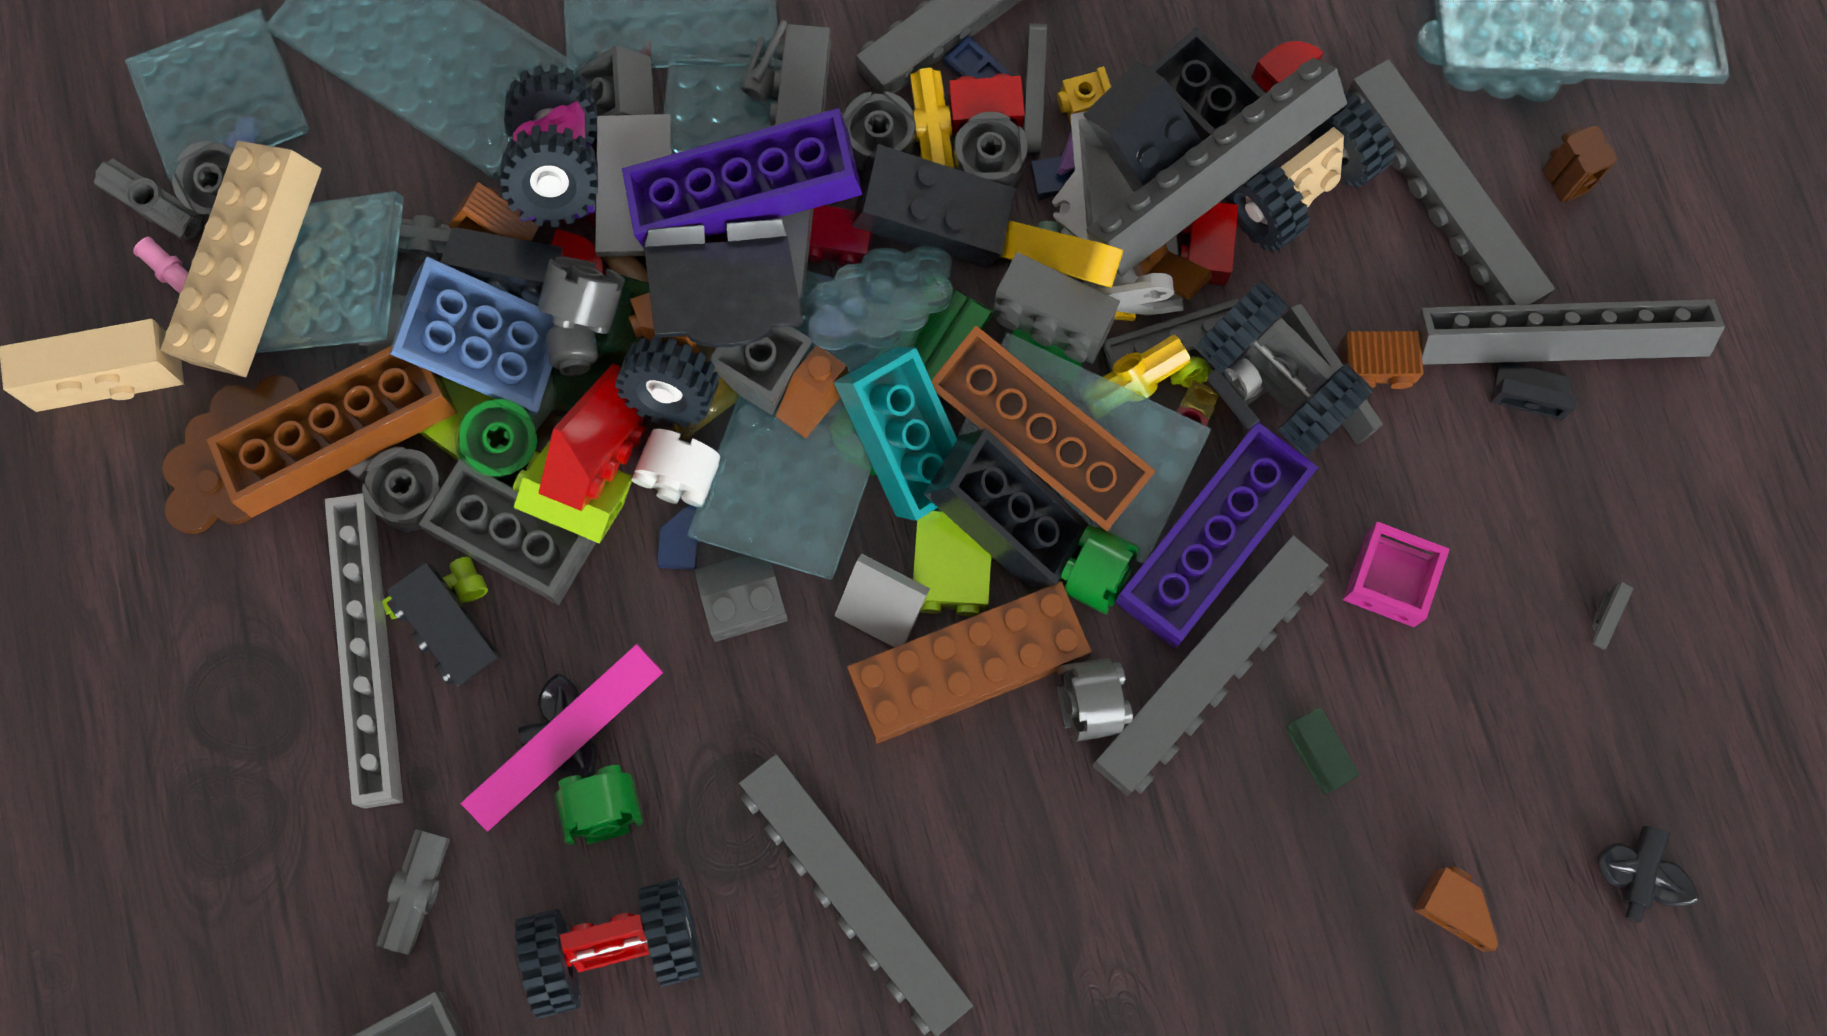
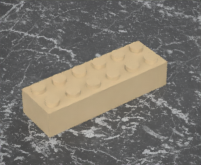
M237 141L160 351L196 366L247 377L322 170L321 167L293 150Z

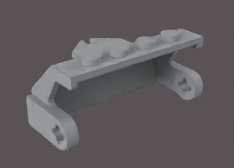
M1085 112L1071 114L1075 171L1052 201L1055 207L1060 206L1059 213L1055 212L1053 216L1064 227L1060 230L1061 233L1090 240L1086 229L1096 223L1102 215L1110 212L1125 201L1133 191L1083 114ZM1176 235L1166 242L1169 252L1179 256ZM1132 268L1122 277L1116 273L1112 288L1083 280V284L1119 300L1120 303L1117 311L1150 316L1184 311L1183 298L1174 294L1173 278L1165 273H1151L1138 277Z

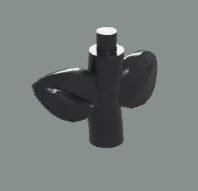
M560 673L555 674L545 683L538 698V707L542 717L547 722L518 727L522 747L580 695L577 687L567 677ZM591 739L588 740L559 767L560 771L569 777L577 775L581 776L582 779L591 777L597 762L595 743Z
M1642 826L1634 850L1622 843H1614L1606 846L1598 856L1597 863L1605 880L1616 887L1626 886L1623 902L1628 904L1625 916L1628 920L1641 923L1644 910H1651L1653 899L1658 903L1673 907L1687 906L1699 901V894L1687 873L1679 865L1662 860L1671 835L1665 830L1651 826Z

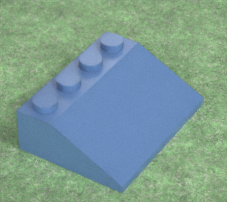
M426 257L414 275L408 290L390 354L492 398L512 401L535 416L538 413L552 369L548 358L546 333L555 324L552 323L553 315L540 311L538 306Z

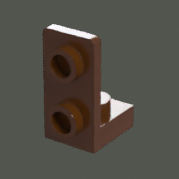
M1166 243L1133 268L1138 277L1151 273L1170 275L1173 278L1174 294L1187 300L1191 299L1212 278L1209 269L1169 252Z

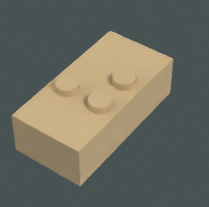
M154 319L0 346L3 390L35 412L109 398L127 400L133 398L136 393L184 385L181 359L160 351L166 331Z

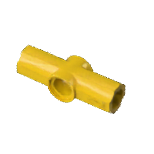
M932 68L919 69L917 72L910 74L914 104L912 112L915 121V140L919 142L920 158L954 168L950 138H952L949 106H945L941 73Z
M1173 334L1142 354L1134 352L1121 357L1114 363L1112 372L1083 388L1079 393L1085 406L1093 418L1097 420L1127 401L1138 402L1150 397L1157 390V383L1181 370L1187 363L1191 362V358L1179 338Z

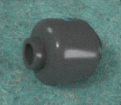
M575 323V327L570 329L555 325L546 333L549 363L555 369L560 370L562 375L577 376L587 373L590 370V366L597 361L598 351L595 332L588 329L587 326Z

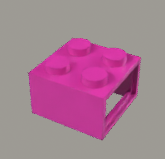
M1377 521L1365 534L1343 601L1411 627H1416L1427 618L1450 549ZM1380 535H1387L1394 539L1400 540L1415 547L1434 553V555H1429L1427 553L1413 549L1406 545L1384 538Z

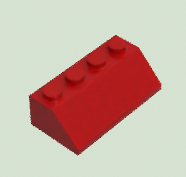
M612 364L553 428L538 494L582 511L591 499L597 500L606 481H613L620 463L625 465L628 462L633 448L641 446L647 432V427L642 426L644 417L636 414L637 408H629L625 405L627 398H620L618 395L619 389L616 388L615 383L621 369L620 366Z

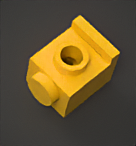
M1104 66L1097 68L1096 72L1062 80L1061 91L1057 92V101L1060 111L1062 113L1067 112L1070 124L1071 114L1086 112L1111 87Z

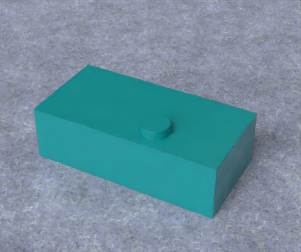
M894 347L836 380L834 384L895 516L917 521L938 508L923 494L951 451L957 438L917 348Z

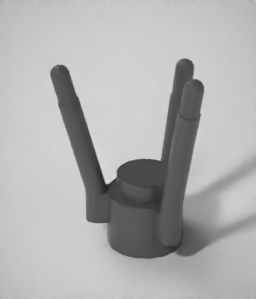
M785 20L780 22L760 64H758L765 38L763 36L758 37L747 72L741 81V90L748 97L761 103H765L768 97L776 100L779 93L774 92L775 72L768 65L787 26Z

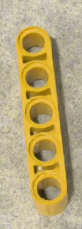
M1009 221L1003 252L1000 257L1012 261L1016 252L1069 277L1112 288L1123 250L1096 241Z

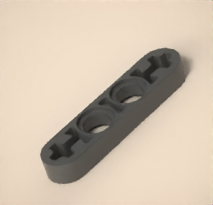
M1029 23L1024 98L1025 117L1023 123V131L1028 143L1027 153L1041 152L1047 44L1046 23Z

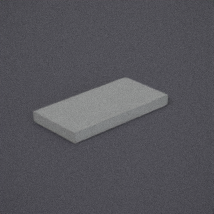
M670 114L597 116L598 194H596L595 248L597 257L645 256L644 248L633 233L622 168L672 154V119Z

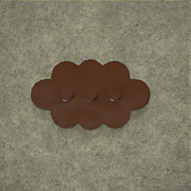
M272 375L264 378L254 390L243 385L233 384L223 387L214 395L210 402V413L196 416L188 423L185 429V443L174 447L167 453L162 467L165 480L175 488L165 503V515L173 528L185 534H198L212 526L217 518L228 524H242L251 519L249 515L231 502L206 439L301 392L302 389L291 378L284 375Z

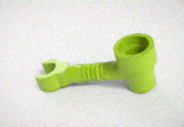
M470 557L454 560L449 565L452 573L442 577L451 590H455L461 603L479 599L488 592L483 576L477 574ZM389 596L381 602L386 615L389 614L391 619H396L397 617L387 605V602L392 599Z

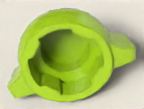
M1191 357V362L1170 376L1171 383L1174 385L1181 384L1186 388L1196 387L1207 381V376L1214 370L1205 359Z

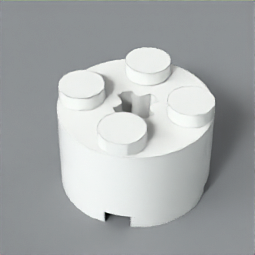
M653 429L631 480L642 487L657 489L658 493L656 496L666 502L677 504L680 498L687 504L702 508L719 467L720 455L709 446L693 438L691 443L679 440V433L665 429Z

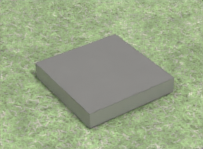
M861 554L856 561L834 616L893 647H897L907 642L930 588Z

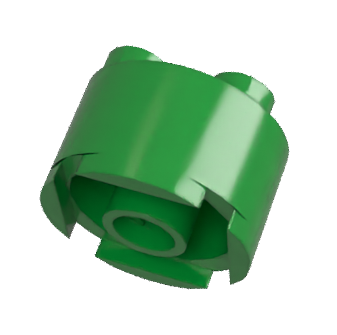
M505 399L488 400L477 404L464 414L455 432V448L461 461L476 473L493 478L513 474L526 466L533 457L537 446L535 426L528 412L520 405ZM499 430L502 432L500 439L505 441V443L493 448L490 446L491 439L487 437V433Z
M1088 525L1079 542V546L1082 548L1077 560L1071 557L1062 572L1061 578L1064 579L1062 584L1068 596L1106 615L1109 612V606L1113 607L1132 572L1127 565L1131 558L1137 560L1140 546L1110 531H1106L1100 526L1094 528Z
M620 765L603 767L597 771L598 775L584 779L578 775L570 776L558 782L559 790L555 794L564 839L567 844L576 845L575 838L585 837L587 844L611 840L629 833V824L635 822L637 827L643 824L632 775L622 773Z

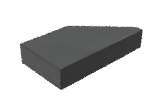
M1621 582L1606 590L1592 620V627L1595 630L1591 638L1593 645L1603 650L1607 649L1633 592V587Z

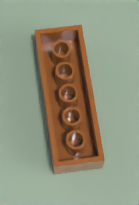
M977 326L972 329L931 380L937 394L980 429L986 428L1023 464L1106 531H1108L1156 472V470Z
M391 345L206 439L231 502L253 518L457 414L441 376L391 355Z
M1059 582L1054 586H1049L849 665L847 670L874 741L878 744L1056 673L1061 665L1086 661L1092 651L1062 582Z

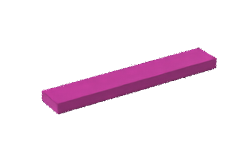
M638 643L635 644L460 804L488 832L664 671Z

